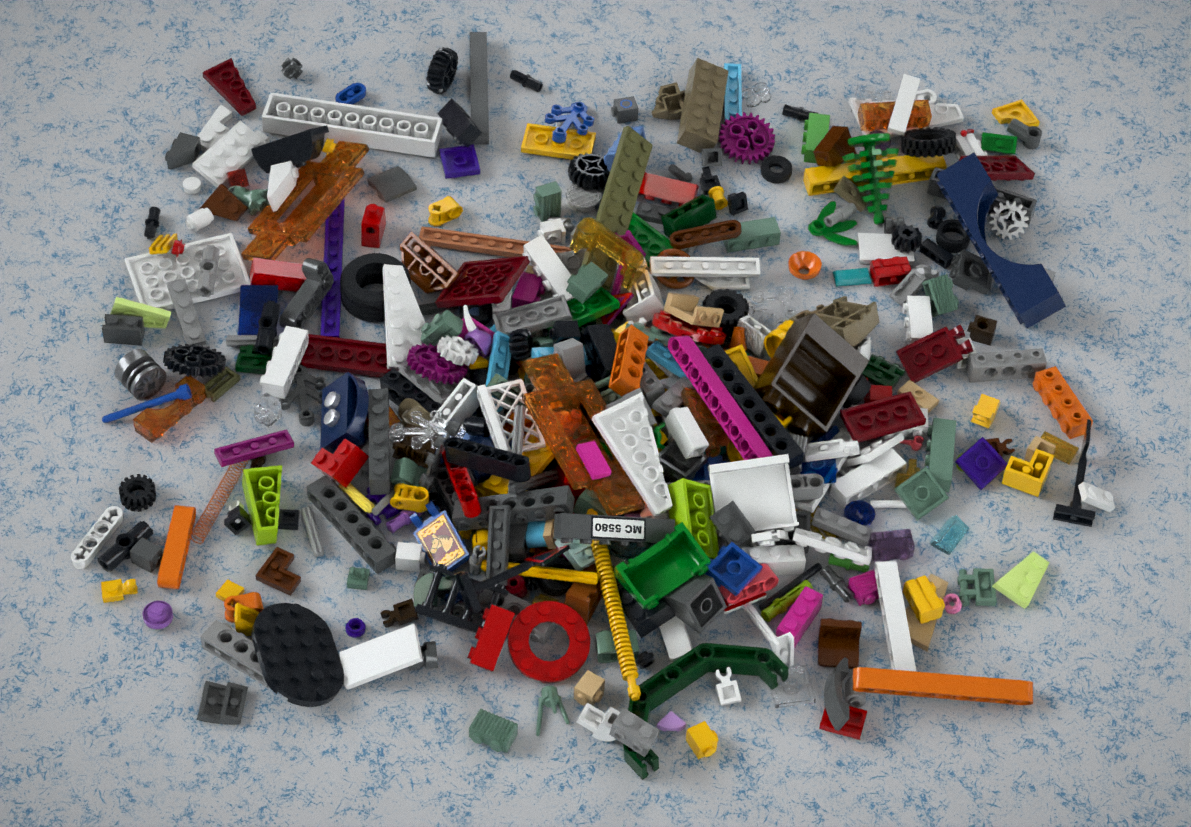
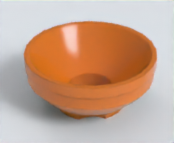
M809 251L794 253L788 262L790 273L802 280L816 277L820 273L822 266L820 258ZM806 269L809 273L801 274L799 270Z

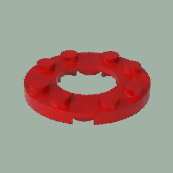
M660 310V313L653 315L652 324L663 331L676 336H690L696 342L713 345L724 344L726 334L722 332L721 327L692 325L664 310Z
M556 601L537 602L523 609L514 619L508 634V651L516 668L526 677L543 683H557L575 675L584 665L590 650V634L583 618L573 608ZM552 622L563 627L569 638V648L564 656L554 661H544L535 656L529 645V636L537 625Z

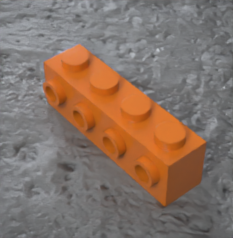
M1054 366L1036 372L1033 388L1040 394L1043 403L1048 406L1053 418L1060 424L1061 430L1066 433L1069 439L1084 435L1087 419L1091 420V426L1093 420L1057 367Z

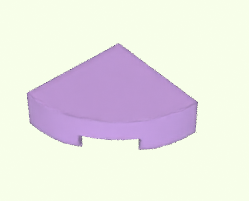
M670 711L657 723V728L665 732L666 730L678 732L686 728V723Z

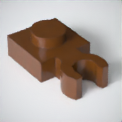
M999 438L985 439L1001 457H1003V453L1010 455L1015 451V449H1008L1006 444L1013 442L1012 439H1006L1002 443H1000Z

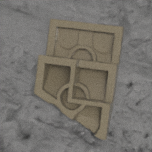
M677 82L660 86L659 95L655 101L656 105L654 110H652V116L668 120L681 119L686 90L680 91Z

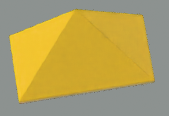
M236 603V632L252 636V626L260 612Z

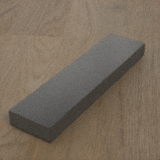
M509 505L489 506L486 579L508 570L511 506ZM507 580L498 584L507 586Z

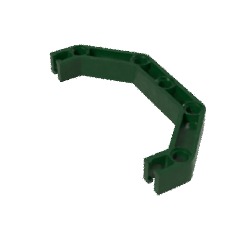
M702 643L638 685L641 692L640 699L632 701L630 698L628 711L649 723L650 714L653 709L706 673L716 672L718 669L720 673H727L726 668L730 667L732 674L759 676L773 690L778 686L775 673L785 682L788 680L789 668L768 648ZM623 744L625 762L642 780L649 775L647 765L641 763L643 760L652 766L654 772L659 769V757L651 749L643 757L637 752H632L631 748Z

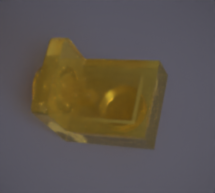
M909 459L907 474L897 473L895 488L920 471V467H917V459Z

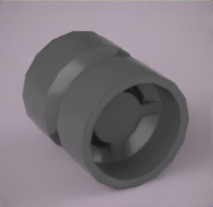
M424 642L420 646L423 661L408 667L409 671L420 670L422 666L426 669L438 668L436 642Z

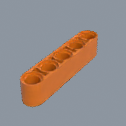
M174 506L158 573V588H180L191 541L190 535L196 519V507Z

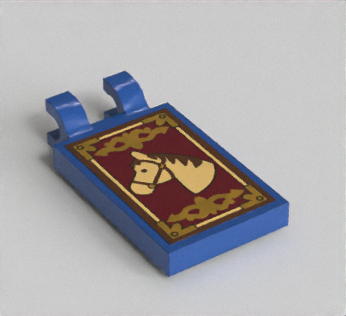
M431 501L425 505L432 515L430 518L424 521L422 517L419 518L416 512L410 516L411 521L417 528L413 534L418 544H422V551L426 553L425 556L430 566H435L436 563L447 566L448 571L453 572L469 560L471 553L449 513L445 510L441 512L440 508Z

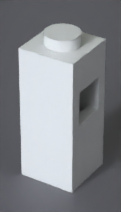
M675 407L669 411V415L664 422L685 459L701 456L709 446V443L689 408Z

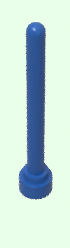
M187 383L183 384L175 392L102 417V421L108 423L178 398L185 401L192 398L191 390Z

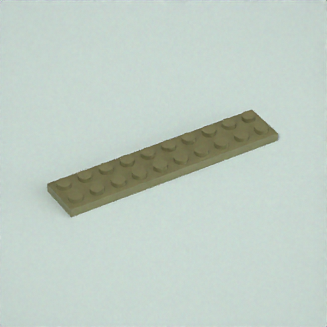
M629 126L623 127L582 265H588L592 261L608 274L605 283L602 285L607 292L610 291L621 254L620 249L612 239L613 233L621 236L625 235L626 231H628L653 146Z

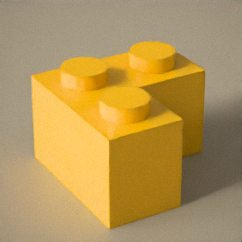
M1036 449L1030 462L1011 456L1005 468L1001 484L1039 497L1051 470L1054 455Z

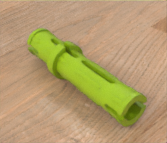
M804 580L780 599H775L772 605L761 611L762 618L766 622H770L777 615L785 613L787 608L794 604L805 586L813 589L811 583L808 580Z

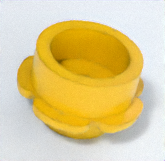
M326 139L322 149L326 155L329 152L333 153L336 143H333L334 139Z

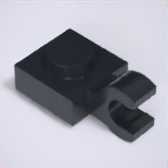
M709 166L702 167L703 173H701L699 182L704 195H708L712 187L721 186L718 176H712Z

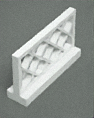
M522 379L486 387L485 384L477 386V398L495 448L511 452L509 442L513 437V431L512 433L507 432L503 429V426L506 422L511 425L514 424V421L509 419V416L512 412H515V406L518 402L526 404L525 418L533 422L531 428L524 426V431L528 433L523 439L522 453L546 447ZM519 386L521 392L519 395H515L509 392L512 387ZM498 391L503 395L500 400L492 397L491 392ZM506 395L515 399L512 406L503 402ZM500 406L509 410L506 416L498 414L497 410ZM532 434L538 437L539 442L531 443L527 439Z

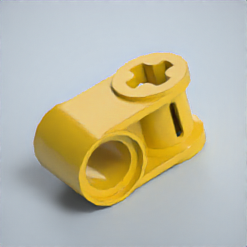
M446 196L429 205L428 211L430 216L428 223L431 226L439 227L444 223L457 219L462 214L463 208L451 196Z
M404 483L395 485L394 497L390 500L392 507L418 513L428 510L425 506L429 503V492L426 488Z

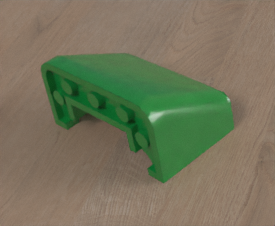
M683 522L675 526V531L670 535L668 533L664 539L634 559H629L628 564H625L623 561L615 566L614 575L643 609H653L664 596L697 574L701 576L709 570L708 566L711 560Z

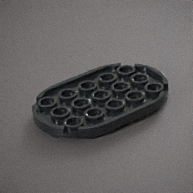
M278 603L263 609L255 619L251 634L261 671L267 685L275 694L280 693L288 698V702L299 706L317 707L332 701L343 685L344 671L327 623L310 609L296 603Z

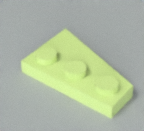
M116 297L110 314L143 317L144 327L166 329L171 311Z
M1033 551L993 584L992 587L1025 609L1029 605L1050 562Z

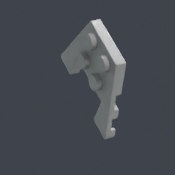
M407 364L400 365L399 372L435 402H439L441 406L458 385L453 382V385L448 382L445 385L441 381L436 383L433 379L428 381L427 377L421 378V374H415L416 370H411V366ZM468 371L466 377L464 378L466 380H468Z

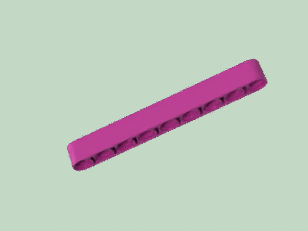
M690 336L671 337L668 341L670 353L743 459L749 460L773 456Z

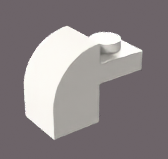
M587 703L576 722L592 731V737L610 742L615 740L609 733L613 722L620 712L610 707L604 713Z

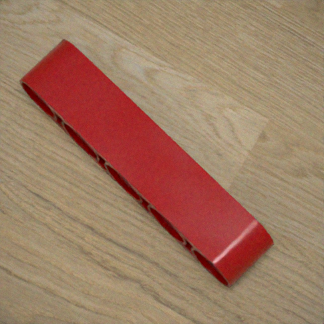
M443 451L442 456L446 470L464 516L467 518L477 517L481 513V506L467 468L447 462L445 451Z

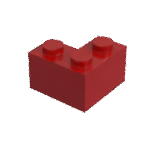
M344 439L333 454L321 448L311 464L324 475L347 488L369 456L355 444Z

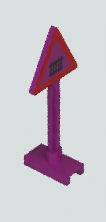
M630 230L621 236L613 233L612 237L620 249L622 257L611 291V295L619 301L620 308L612 313L601 316L603 324H608V326L634 297L632 292L619 294L628 262L644 260L646 253Z

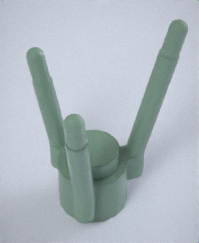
M545 686L541 689L542 697L538 698L539 709L536 736L540 735L544 705L552 708L553 713L556 714V705L558 704L566 724L570 723L562 704L561 696L558 695V690L555 686Z

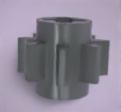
M287 58L281 65L283 67L281 71L288 79L292 77L297 79L303 72L301 70L303 66L296 58L292 60Z

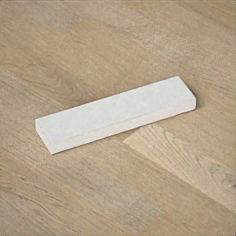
M906 74L903 75L887 129L888 132L904 136L920 78Z

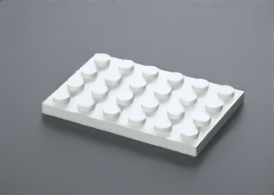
M232 233L185 244L183 255L179 254L178 257L171 254L172 247L167 253L163 254L145 253L125 258V265L138 302L164 310L174 309L167 288V282L183 278L186 280L193 304L252 289L249 276ZM208 245H214L220 249L217 268L218 278L215 281L214 294L209 297H202V295L197 294L200 274L199 264L202 261L203 249Z

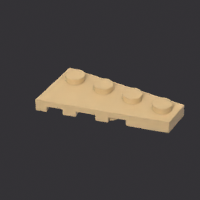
M930 574L928 577L929 582L932 581L934 583L938 598L941 597L943 599L949 582ZM908 605L906 616L911 643L928 651L937 619L921 624L910 605Z

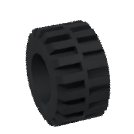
M718 289L717 292L712 291L703 300V307L721 308L724 310V313H727L723 314L719 326L722 328V332L726 334V338L732 337L733 328L737 327L739 319L747 316L749 312V304H747L746 298H743L741 293L737 294V291Z

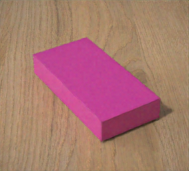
M595 441L577 444L576 451L592 480L611 475L612 471Z

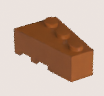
M594 563L581 571L597 573L596 565ZM599 579L596 585L574 582L566 593L564 604L573 608L583 618L586 625H588L603 596Z

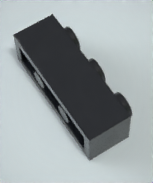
M928 238L921 243L919 252L944 269L952 264L954 255Z

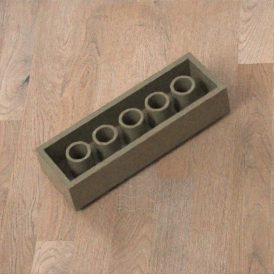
M700 58L696 59L688 73L677 144L701 153V149L714 148L716 146L728 70Z

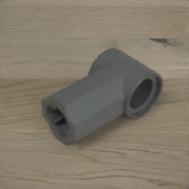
M1014 118L1007 127V131L1023 140L1026 148L1032 150L1038 148L1042 130L1036 126L1029 127Z

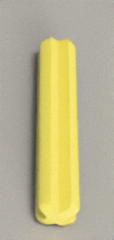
M351 483L347 488L338 484L339 489L345 492L363 511L367 513L372 512V509L375 507L374 504Z

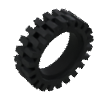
M926 127V129L908 130L904 136L901 135V152L911 157L915 155L916 157L923 156V158H927V156L935 157V155L940 157L942 154L948 155V153L956 151V132L950 129H938V127L930 129V127Z

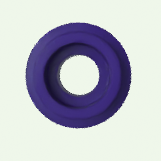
M352 618L346 624L345 630L348 636L358 638L365 634L366 625L361 619Z

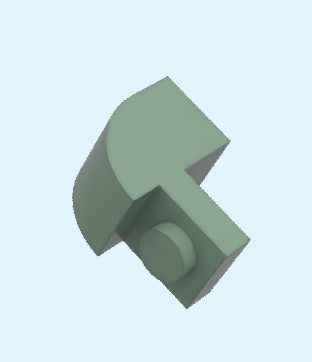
M434 573L426 574L417 581L413 593L414 607L425 602ZM448 576L442 577L437 591L451 590L454 580H451ZM437 593L433 602L434 607H438Z

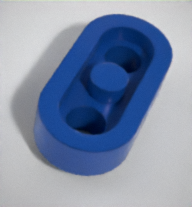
M353 83L337 93L335 100L338 103L353 105L366 96V87L361 83Z

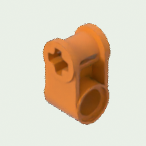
M257 592L230 596L224 601L226 609L225 619L231 623H235L234 612L236 603L258 612L264 609L261 595Z

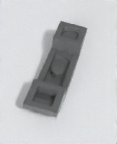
M845 657L830 673L824 687L825 708L831 724L837 731L850 719L849 703L842 701L841 682L848 675V659Z

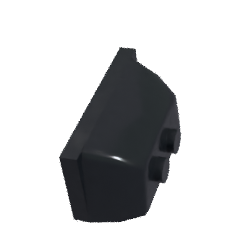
M327 125L308 129L252 148L251 151L259 167L266 173H270L271 165L292 161L293 166L296 165L297 168L307 165V161L320 156L324 146V134L328 133L329 129Z

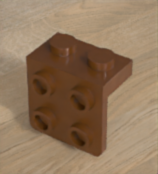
M821 618L818 632V665L835 668L845 657L848 659V669L859 667V639L862 622Z

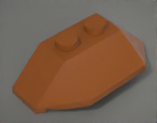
M412 231L400 244L401 262L408 269L411 280L426 294L448 288L459 276L458 271Z

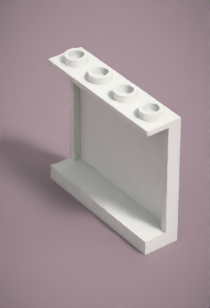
M789 455L709 465L708 471L714 512L716 513L731 501H734L756 532H775L778 529L788 532L795 531L794 527L799 526V522H797L788 465ZM717 530V532H718V538H721L722 535H721V534L719 533V531Z

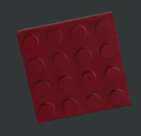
M528 256L464 262L458 269L459 276L436 299L435 304L437 308L463 307L464 305L481 306L488 303L499 304L503 302L530 263Z

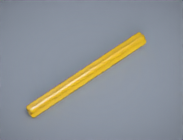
M484 559L481 569L486 571L487 560ZM508 562V569L519 565V563ZM532 566L529 570L518 574L520 576L594 585L598 583L599 575L595 572L544 566Z

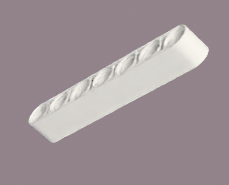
M896 560L875 562V577L891 669L916 671Z

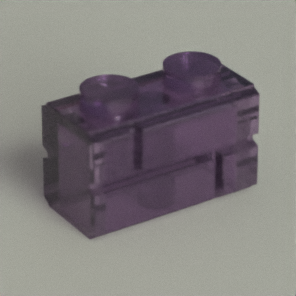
M910 529L871 532L869 546L872 547L873 561L907 560L913 557L915 545Z

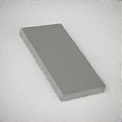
M564 295L492 314L496 330L508 336L517 329H527L530 332L553 327L555 321H572Z

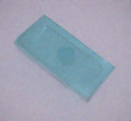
M954 515L947 519L929 544L950 555L970 528L957 515Z

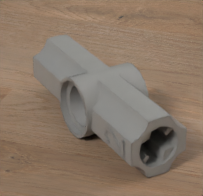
M208 245L203 249L202 261L199 264L200 274L197 294L202 295V297H209L214 294L215 281L218 278L217 268L220 249L214 245Z

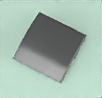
M399 166L367 179L369 186L375 189L378 197L386 203L417 190L413 180Z
M206 681L196 720L216 724H240L248 687L228 682L225 686Z

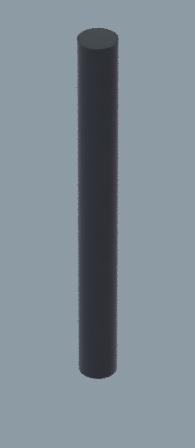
M816 563L759 605L760 610L766 609L773 604L775 599H780L804 580H808L822 569L821 564Z

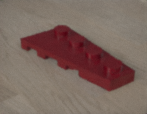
M232 58L202 72L203 78L241 116L256 109V103L246 88L243 79H241L237 67L235 68Z

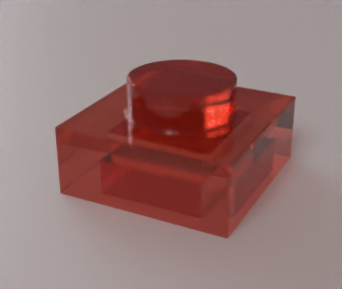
M245 168L226 173L230 187L249 186Z

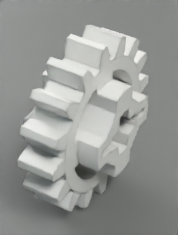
M1007 200L1006 205L1000 202L999 208L994 206L995 213H990V216L994 219L989 220V223L994 224L991 230H997L996 236L1001 233L1002 239L1009 236V240H1012V235L1018 238L1019 232L1025 233L1023 227H1028L1025 221L1029 220V217L1024 216L1027 210H1021L1022 204L1016 206V201L1010 204L1009 200ZM1004 209H1009L1005 213H1000ZM1015 211L1020 214L1021 219L1016 217ZM1012 213L1013 221H1010V223L1007 226L1006 219H1008V217ZM997 220L1002 223L1003 229L998 226ZM1013 227H1018L1013 231H1009Z
M448 335L445 338L441 337L437 345V352L441 353L440 356L444 357L447 361L451 360L456 365L463 366L464 363L469 366L474 364L479 354L477 353L478 349L474 348L475 345L469 341H464L458 336H452V338Z

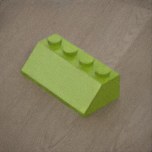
M684 478L667 485L673 504L669 510L670 519L675 520V526L683 522L708 558L714 560L718 556L719 547L716 527L709 519L714 514L711 485Z

